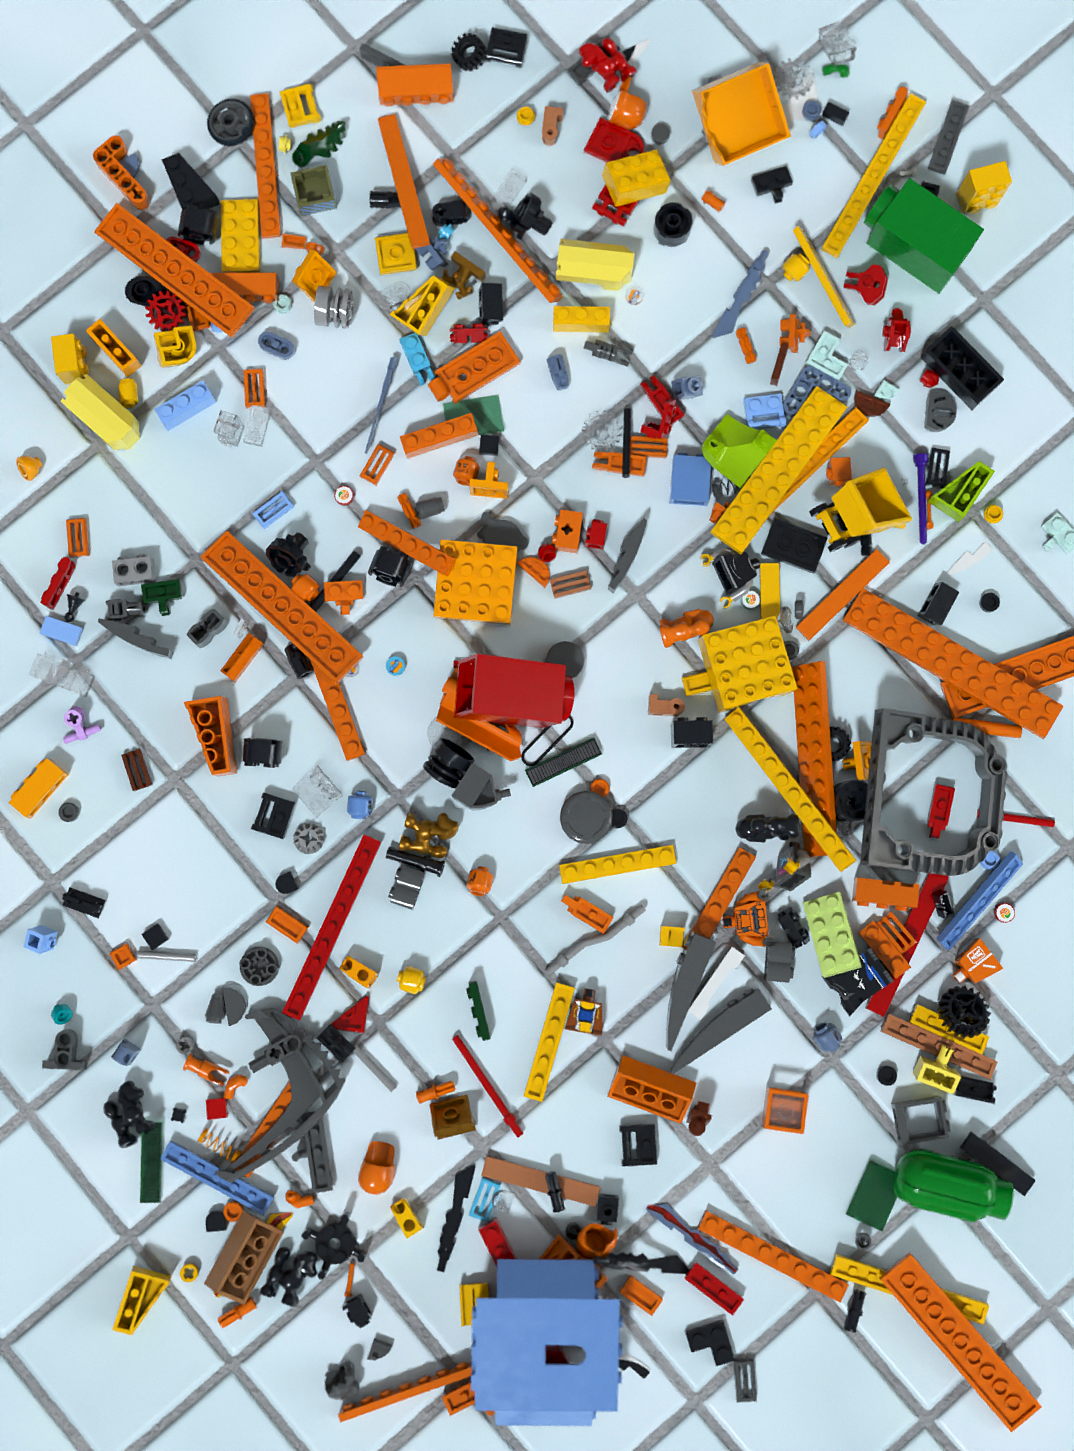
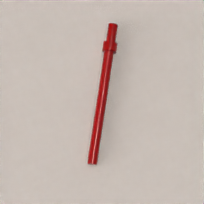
M459 1035L452 1039L504 1117L503 1121L505 1124L509 1125L516 1137L519 1138L524 1133L515 1121L516 1117L513 1113L509 1112Z

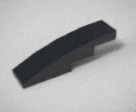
M973 1132L969 1133L959 1147L981 1165L990 1169L1001 1180L1012 1182L1013 1188L1023 1196L1028 1193L1036 1181Z

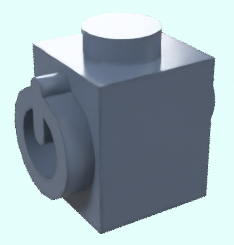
M700 376L682 377L671 381L675 400L693 399L703 395V384L701 383Z

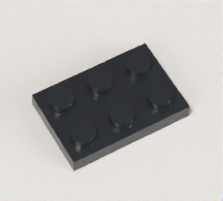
M774 518L761 555L814 574L828 538Z

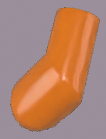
M237 1074L227 1081L223 1097L233 1099L235 1089L240 1086H246L248 1078L242 1076V1074Z

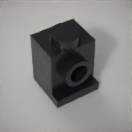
M362 1294L343 1304L342 1309L343 1311L348 1310L346 1313L351 1323L354 1322L359 1328L370 1323L369 1319H371L372 1313Z

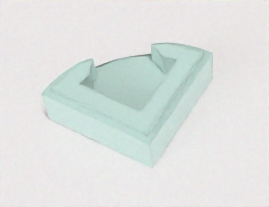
M883 380L873 397L887 400L894 397L900 389Z

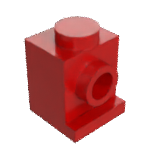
M593 519L592 526L587 527L586 538L590 539L585 540V547L603 550L607 524L603 520Z

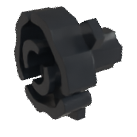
M531 192L519 202L514 210L515 215L512 216L509 223L511 229L517 232L516 237L520 240L525 232L531 228L545 236L553 224L552 220L543 215L544 211L541 210L542 201Z
M296 533L293 536L288 534L285 539L276 538L266 548L267 558L279 573L287 569L285 575L295 577L302 570L308 571L311 568L307 562V557L303 555V550L309 542L301 533Z

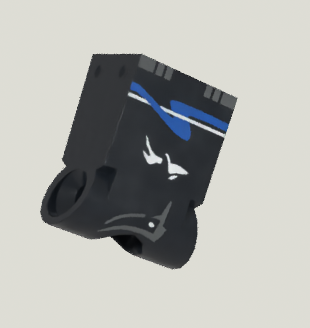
M871 948L859 955L861 968L826 978L821 976L830 989L840 994V1004L849 1017L863 1001L893 982V979Z

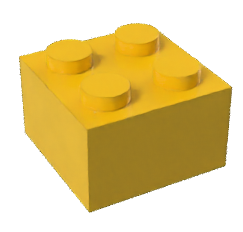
M74 333L51 336L55 373L65 385L71 384L76 378L84 379L83 375H89V367L85 363L84 358L87 357L85 345H82L81 340L77 339Z

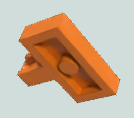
M362 580L323 582L324 602L335 601L336 606L340 605L341 615L350 614L349 605H353V600L363 599Z

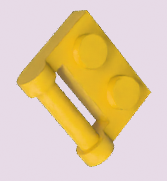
M311 84L279 91L289 128L309 123L315 124L322 120L320 113L317 112ZM302 94L306 96L310 110L309 115L304 113L300 99Z

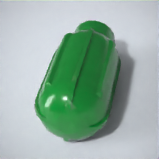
M915 1149L906 1152L898 1160L895 1169L894 1192L901 1201L915 1208L972 1223L987 1216L1005 1220L1010 1213L1014 1196L1012 1182L997 1179L990 1169L981 1164L925 1149Z

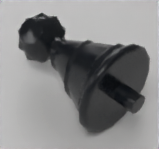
M78 592L75 593V596L67 594L69 612L64 616L67 622L74 621L73 613L85 602L84 599L78 598Z

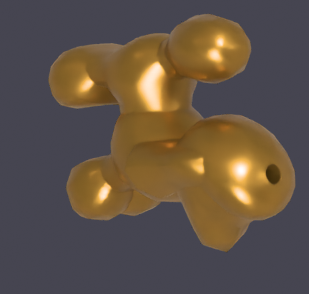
M407 813L404 827L414 829L416 840L411 841L409 837L402 835L398 849L401 851L414 850L421 854L428 853L434 858H444L448 852L447 848L442 845L431 846L430 839L435 835L442 840L453 838L458 832L459 824L457 821L449 819L446 813H441L437 821H418L414 814Z

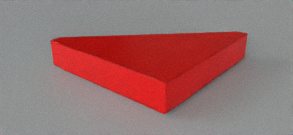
M365 996L331 1024L337 1030L364 1033L369 996Z

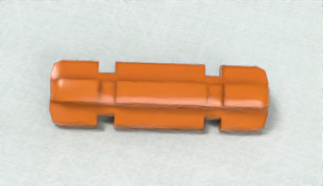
M739 328L736 330V336L739 339L743 354L746 355V363H754L757 358L755 353H753V347L749 336H747L746 328Z
M402 493L397 496L407 519L410 520L411 527L413 529L420 527L421 521L417 517L411 502H409L407 494Z

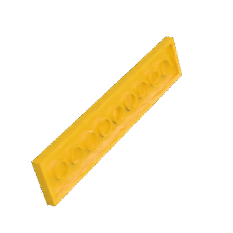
M816 386L777 439V442L713 527L710 534L739 554H742L845 412L847 406Z

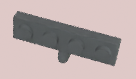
M316 1111L304 1113L302 1115L303 1123H305ZM322 1117L305 1134L306 1150L296 1151L291 1157L293 1161L308 1157L313 1194L333 1190Z

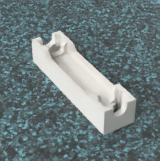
M729 947L693 999L688 1010L690 1014L699 1020L702 1019L709 1009L711 997L729 971L736 969L745 955L735 948Z

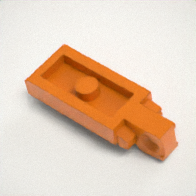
M564 895L561 899V902L569 906L567 911L603 934L614 918L581 897L575 896L572 899Z

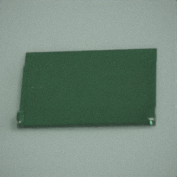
M498 395L462 400L456 404L453 402L443 404L445 421L472 413L479 435L504 431Z
M869 1160L846 1215L883 1231L897 1200L894 1192L895 1171Z

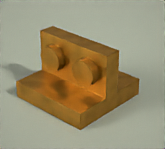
M468 1095L429 1104L433 1132L438 1140L476 1130Z

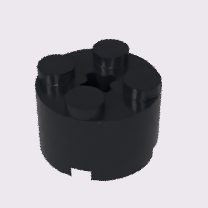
M670 202L664 204L655 216L653 227L654 235L659 243L669 247L685 243L690 235L692 215L680 203Z
M187 205V209L181 211L178 236L182 235L184 236L183 240L198 245H204V242L208 241L209 245L215 243L218 226L217 212L214 210H201L195 205Z
M381 546L374 554L368 574L370 576L372 574L376 575V580L386 585L396 587L397 584H400V587H403L412 564L408 560L409 556L401 552L397 554L392 552L390 548Z
M244 738L242 759L244 766H260V763H264L263 767H279L282 760L283 741Z

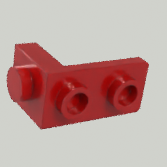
M670 399L665 403L661 424L648 421L642 425L640 432L646 434L649 438L662 439L669 435L672 429L671 419L676 412V400Z

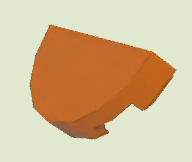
M537 557L522 558L517 562L519 567L546 588L549 583L550 573L544 561Z

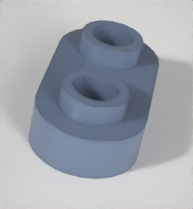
M263 332L258 338L260 348L269 354L283 360L290 359L294 355L295 349L292 342L272 332ZM267 341L272 342L270 345H265ZM284 348H287L288 352L283 353L282 350Z

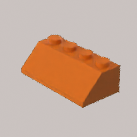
M451 64L376 67L380 105L390 107L395 104L410 106L418 103L429 105L431 103L448 104L453 102Z
M622 1055L607 1097L681 1124L693 1100L696 1082Z

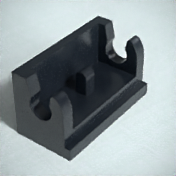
M481 283L478 289L479 323H483V325H498L499 322L503 321L502 284Z
M944 582L935 583L918 617L933 625H942L959 591Z
M961 1076L953 1095L995 1104L996 1098L993 1097L994 1090H997V1087L992 1082Z

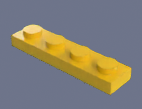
M918 1004L915 1005L909 1020L910 1023L979 1054H983L990 1038L989 1036L981 1033L970 1039L968 1036L962 1039L960 1034L954 1037V1031L947 1032V1025L942 1026L944 1021L938 1019L940 1014Z

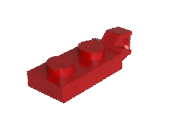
M939 784L934 785L927 820V827H931L930 838L938 839L941 830H945L946 826H948L955 788Z

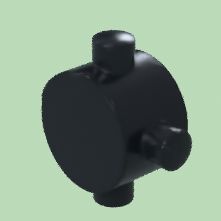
M173 1108L174 1112L172 1113L171 1120L180 1121L181 1123L185 1122L186 1109Z

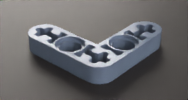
M807 366L802 370L783 404L784 414L789 417L795 416L811 389H815L816 386L841 403L848 401L851 396V389L846 384L817 368ZM809 372L813 373L810 379L806 378V374ZM818 376L821 377V378L818 380L817 384H815V381H816L817 377H818ZM823 380L830 382L831 387L829 389L821 387ZM834 385H836L837 387L834 393H831V391L834 388ZM797 387L804 388L805 395L798 396L795 389ZM844 390L846 396L839 397V392ZM794 399L797 400L794 409L789 411V406L787 405H791Z

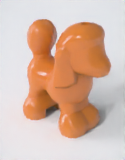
M697 609L685 611L683 616L673 621L668 619L660 620L661 626L659 627L664 647L668 648L676 641H686L708 633L709 629L713 626L714 619L712 613L709 610Z

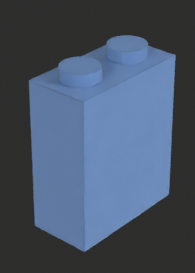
M677 453V455H673L669 504L708 505L711 465L704 458L703 454L688 456L687 453Z

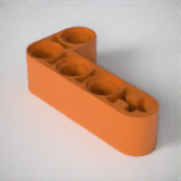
M111 136L94 151L93 159L99 169L138 210H145L150 205V199L146 191L119 163L127 155V147L121 137ZM107 157L105 161H100L102 158ZM119 170L117 174H112L114 171ZM131 183L129 187H124L126 184Z

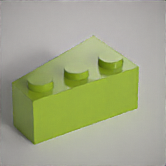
M978 461L933 495L927 502L952 519L960 522L966 516L995 471Z

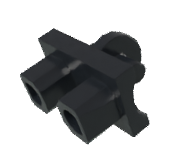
M332 1024L317 1037L340 1062H343L356 1049Z

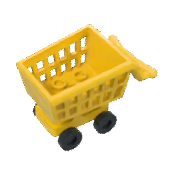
M885 467L847 481L831 497L833 503L829 505L823 503L809 511L811 517L816 516L817 520L822 519V525L827 535L831 537L828 540L831 545L827 547L830 553L843 546L848 548L862 540L860 537L862 535L880 533L892 527L904 529L906 527L905 523L912 521V517ZM833 516H837V518H838V519H837V522H838V524H839V526H840L842 532L839 530L838 526L836 525V523H835V521H834V519H833Z

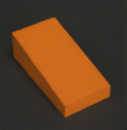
M283 234L281 247L305 249L306 237Z

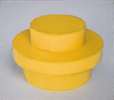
M522 107L518 110L517 121L521 125L528 126L534 122L535 113L531 108Z
M990 505L984 511V518L988 523L996 524L1003 518V511L997 505Z

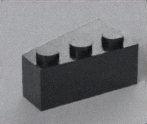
M180 153L161 159L182 210L187 209V205H195L201 210H207L220 205L217 195Z

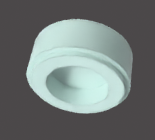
M280 294L278 295L279 301L273 300V307L276 312L286 314L291 310L292 302L287 295Z

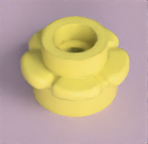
M287 135L279 137V152L286 154L287 150L290 151L291 139H287Z

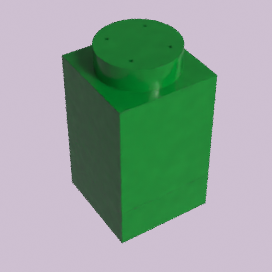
M910 178L901 190L889 184L863 222L873 230L866 243L938 294L941 293L985 230Z

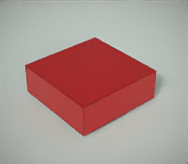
M226 1098L206 1099L207 1120L228 1117Z

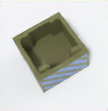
M327 165L290 173L301 216L337 209Z

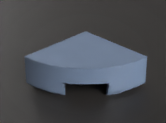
M134 152L120 162L133 178L137 175L139 168V159Z

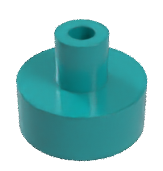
M66 1004L55 1005L51 1012L53 1021L58 1025L67 1023L73 1015L71 1009Z

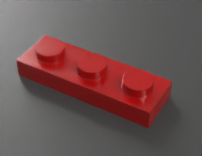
M697 1262L693 1264L684 1277L685 1280L732 1316L744 1301L742 1296Z

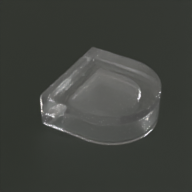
M498 1190L492 1197V1204L499 1211L509 1213L515 1194L506 1190Z

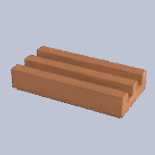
M587 570L550 579L554 599L591 590ZM584 576V579H580V580H576V581H572V582H568V583H564V584H560V585L555 586V583H559V582H563V581H567V580H571V579H575V578ZM586 583V586L559 593H557L556 591L559 589Z

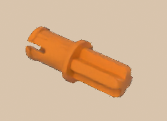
M453 1081L436 1086L432 1084V1087L416 1092L417 1100L421 1104L431 1099H439V1096L454 1092L456 1090Z
M250 1297L245 1305H234L233 1309L218 1317L219 1325L225 1328L238 1319L242 1320L244 1315L257 1309L254 1299Z

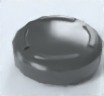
M582 791L573 794L565 801L560 812V823L562 830L571 840L581 844H591L598 842L607 835L612 825L613 814L609 803L603 796L595 792Z

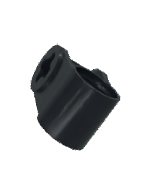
M463 200L438 203L432 209V220L438 227H443L444 224L448 226L450 223L452 225L464 224L469 220L466 203Z

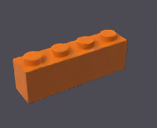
M210 273L248 303H254L255 301L273 303V300L279 301V278L276 273Z
M469 413L402 435L400 439L405 455L409 459L478 436L479 434L473 415Z

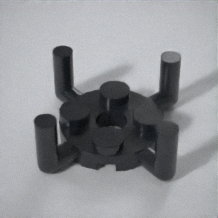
M348 1211L342 1214L339 1223L328 1224L319 1232L306 1228L301 1235L303 1239H308L309 1237L315 1239L316 1253L324 1261L317 1275L319 1279L325 1278L331 1264H342L351 1255L356 1256L358 1262H363L366 1258V1252L355 1247L354 1235L347 1226L351 1216ZM332 1238L340 1240L341 1246L334 1249L330 1246Z

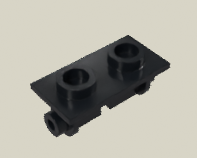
M71 887L62 897V900H64L63 906L98 919L106 901Z
M789 907L785 912L782 911L777 914L779 917L778 921L783 930L788 928L792 930L786 934L792 946H795L797 949L810 941L809 933L805 927L801 926L799 922L800 917L796 910Z

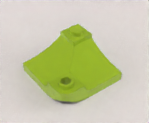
M726 414L703 442L701 450L704 458L712 467L741 488L777 440L763 429L760 431L748 427Z

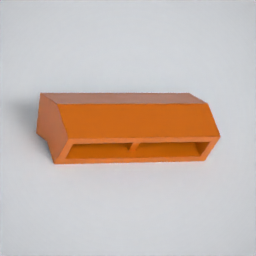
M248 633L220 671L236 683L264 644Z

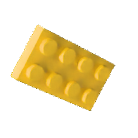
M258 199L220 200L222 273H260Z

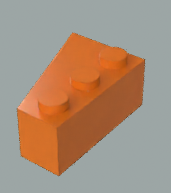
M857 877L854 878L852 901L857 902L858 906L869 907V903L876 904V908L888 909V906H896L895 910L907 911V908H918L920 884H906Z

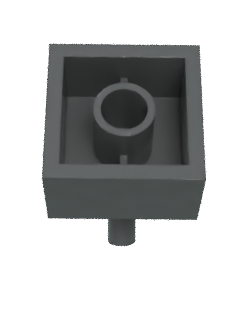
M471 763L451 796L470 810L477 811L497 804L498 801L502 800L501 798L511 796L510 789L495 790L492 775Z

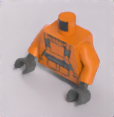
M767 887L760 891L748 893L738 900L736 907L732 908L733 916L722 917L723 927H734L735 935H739L742 941L752 946L776 948L777 946L770 944L772 939L777 938L769 936L765 900L772 898V896H765V890L770 888Z

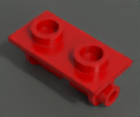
M483 323L472 324V327H465V324H454V328H450V331H454V334H450V342H454V344L467 343V336H471V343H480L488 339V333H484L487 327H483Z

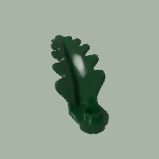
M337 121L336 124L332 123L331 128L326 126L325 132L321 129L317 130L316 136L309 133L306 140L300 142L293 152V163L298 167H306L314 156L330 158L331 154L329 151H338L335 144L342 145L343 143L340 138H345L343 133L346 132L345 121Z

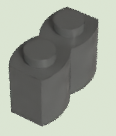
M215 609L210 610L203 616L201 622L196 623L189 629L187 636L196 646L203 648L212 641L214 635L221 633L226 628L228 622Z
M404 865L402 869L398 868L395 875L397 884L395 887H391L388 898H391L390 902L413 910L426 873Z
M770 941L772 946L777 947H766L764 980L789 983L794 975L791 959L795 958V948L792 947V943Z

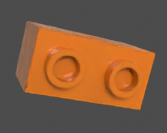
M560 509V515L555 517L554 526H558L557 533H553L552 544L555 545L556 551L578 552L583 512ZM566 528H569L570 531L568 535H565Z

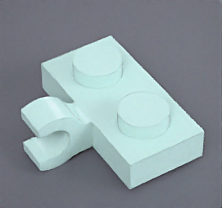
M1056 513L1041 526L1052 537L1043 547L1048 552L1058 544L1068 554L1074 549V530Z

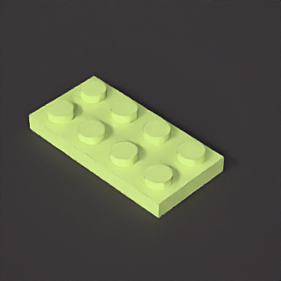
M836 892L803 902L822 976L826 978L861 968L862 965L841 893Z

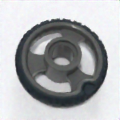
M225 99L216 104L210 111L207 118V128L211 137L217 143L224 146H236L250 137L255 124L254 115L245 102L238 99ZM225 108H227V110L223 111V112L220 114V116H219V122H220V123L215 124V119H216L217 115H218L222 110H224ZM239 108L246 113L247 124L243 125L236 112ZM223 131H226L229 135L239 134L234 138H223L220 136Z

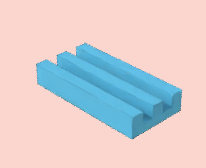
M482 1177L469 1216L484 1222L488 1221L501 1186L500 1183ZM486 1183L488 1184V1186L483 1197L482 1203L480 1205L478 1214L474 1213V1211L478 1203L479 1197L481 1195L483 1186ZM494 1186L496 1188L485 1217L481 1216L491 1187Z

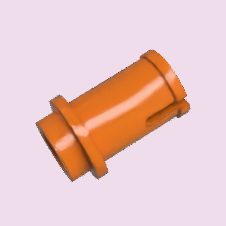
M707 190L701 198L704 201L703 204H708L719 213L726 202L712 194L713 191Z

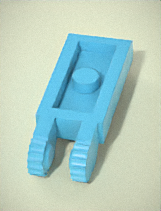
M417 333L399 339L420 386L425 385L424 379L420 374L424 370L427 371L431 381L435 379L430 362Z

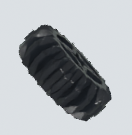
M966 985L961 988L955 986L953 989H948L941 996V1000L938 1002L940 1007L937 1009V1012L941 1013V1015H939L938 1019L944 1021L942 1026L947 1025V1032L954 1031V1037L960 1034L962 1039L967 1036L970 1039L980 1035L987 1028V1024L990 1022L988 1017L991 1012L987 1011L989 1005L984 1004L986 998L981 999L979 997L980 992L975 994L973 988L967 990Z

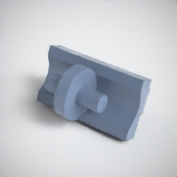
M438 237L433 238L434 244L429 238L430 245L416 248V251L422 257L428 252L432 255L425 262L430 270L434 271L440 266L446 267L448 265V262L440 253L441 251L445 255L448 252L445 248L448 244L446 239L439 240Z

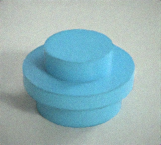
M451 223L448 226L444 224L439 230L440 240H447L455 231Z

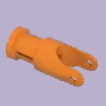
M191 1053L188 1055L182 1069L197 1073L198 1077L221 1086L225 1083L214 1078L211 1071L217 1070L229 1074L227 1069L210 1061L197 1059Z

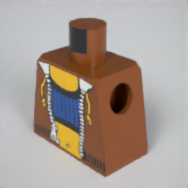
M584 988L583 1000L574 999L565 1024L566 1030L602 1036V1003L594 1002L596 990Z

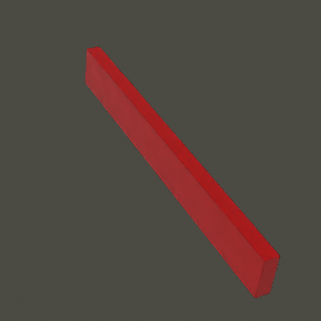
M928 873L919 892L918 908H912L907 917L904 927L917 941L916 944L901 954L908 964L935 909L932 894L940 889H944L949 876ZM901 930L900 935L907 943H910V939ZM898 938L896 942L899 944V946L901 948L905 947V945ZM886 967L884 968L893 979V982L872 995L865 1007L882 1017L885 1016L904 975L903 973L895 979Z

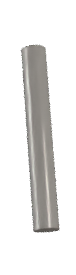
M137 951V958L196 962V954Z
M356 1044V1049L353 1051L355 1055L392 1092L397 1086Z

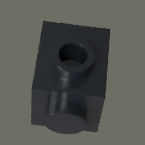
M598 1195L596 1218L597 1221H600V1224L612 1225V1222H617L618 1195Z

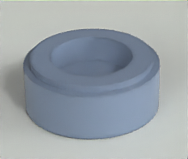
M816 101L806 102L802 110L803 117L808 121L817 120L821 114L820 104Z

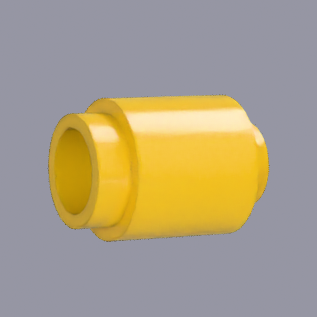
M130 378L120 380L118 385L119 403L125 408L135 407L139 403L135 380Z

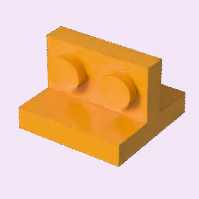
M487 462L485 480L470 479L469 488L471 496L508 499V483L498 482L499 469L495 468V462Z

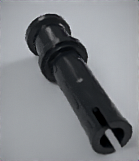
M389 847L386 853V859L420 868V871L437 874V877H441L445 866V861L443 860L440 862L430 859V856L421 857Z

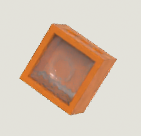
M766 1087L761 1126L769 1130L804 1134L809 1094L800 1091Z

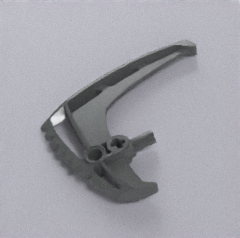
M268 1008L245 1015L246 1019H255L272 1044L268 1049L264 1050L262 1056L248 1064L252 1072L255 1073L269 1064L274 1066L281 1062L290 1082L292 1101L275 1125L253 1147L225 1170L216 1171L219 1177L230 1183L269 1162L301 1139L327 1113L346 1082L345 1078H339L341 1069H332L335 1060H327L328 1051H320L321 1043H313L314 1035L305 1037V1028L297 1030L296 1021L275 1008ZM273 1013L280 1016L293 1029L292 1035L273 1016ZM293 1038L298 1040L296 1049L290 1047V1041ZM305 1042L325 1064L335 1081L326 1092L312 1065L302 1051ZM274 1050H280L279 1058L273 1056L276 1053ZM321 1097L323 1104L305 1123H299L298 1119ZM289 1127L296 1130L273 1150L267 1149V1146ZM255 1155H262L260 1159L244 1167L243 1169L234 1172V1170L237 1167H239Z

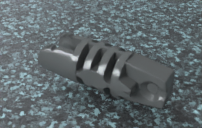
M596 339L595 343L585 341L584 349L593 351L592 356L627 367L629 365L627 360L618 359L616 355L618 351L626 355H632L633 350Z

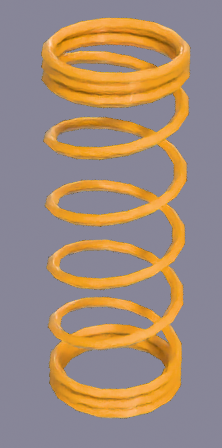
M207 1128L204 1129V1131L198 1138V1142L203 1143L209 1137L206 1147L209 1148L216 1141L213 1148V1152H216L222 1146L220 1156H223L229 1150L226 1160L229 1161L232 1158L231 1163L233 1164L239 1158L242 1151L238 1149L228 1159L230 1151L233 1147V1145H231L221 1155L226 1141H224L214 1151L216 1144L219 1140V1136L208 1146L209 1140L213 1132H211L204 1139V1137L209 1131V1129L207 1130Z

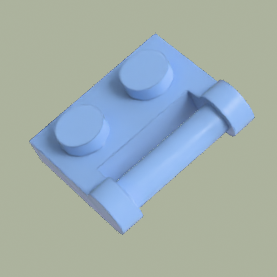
M781 394L744 398L743 402L748 427L753 429L774 426L786 427ZM778 415V419L753 421L754 417Z

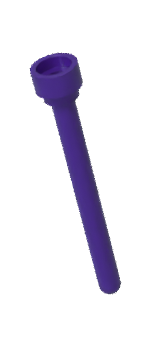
M919 453L913 455V463L917 467L919 541L924 545L927 543L925 467L929 460L928 454Z

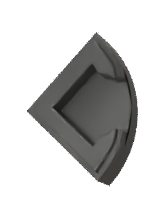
M374 1338L367 1359L377 1360L386 1356L393 1345Z

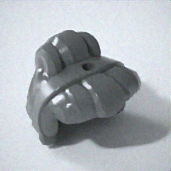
M350 1360L342 1362L338 1367L339 1370L325 1373L324 1385L330 1399L343 1400L358 1393L360 1386L355 1379V1366Z

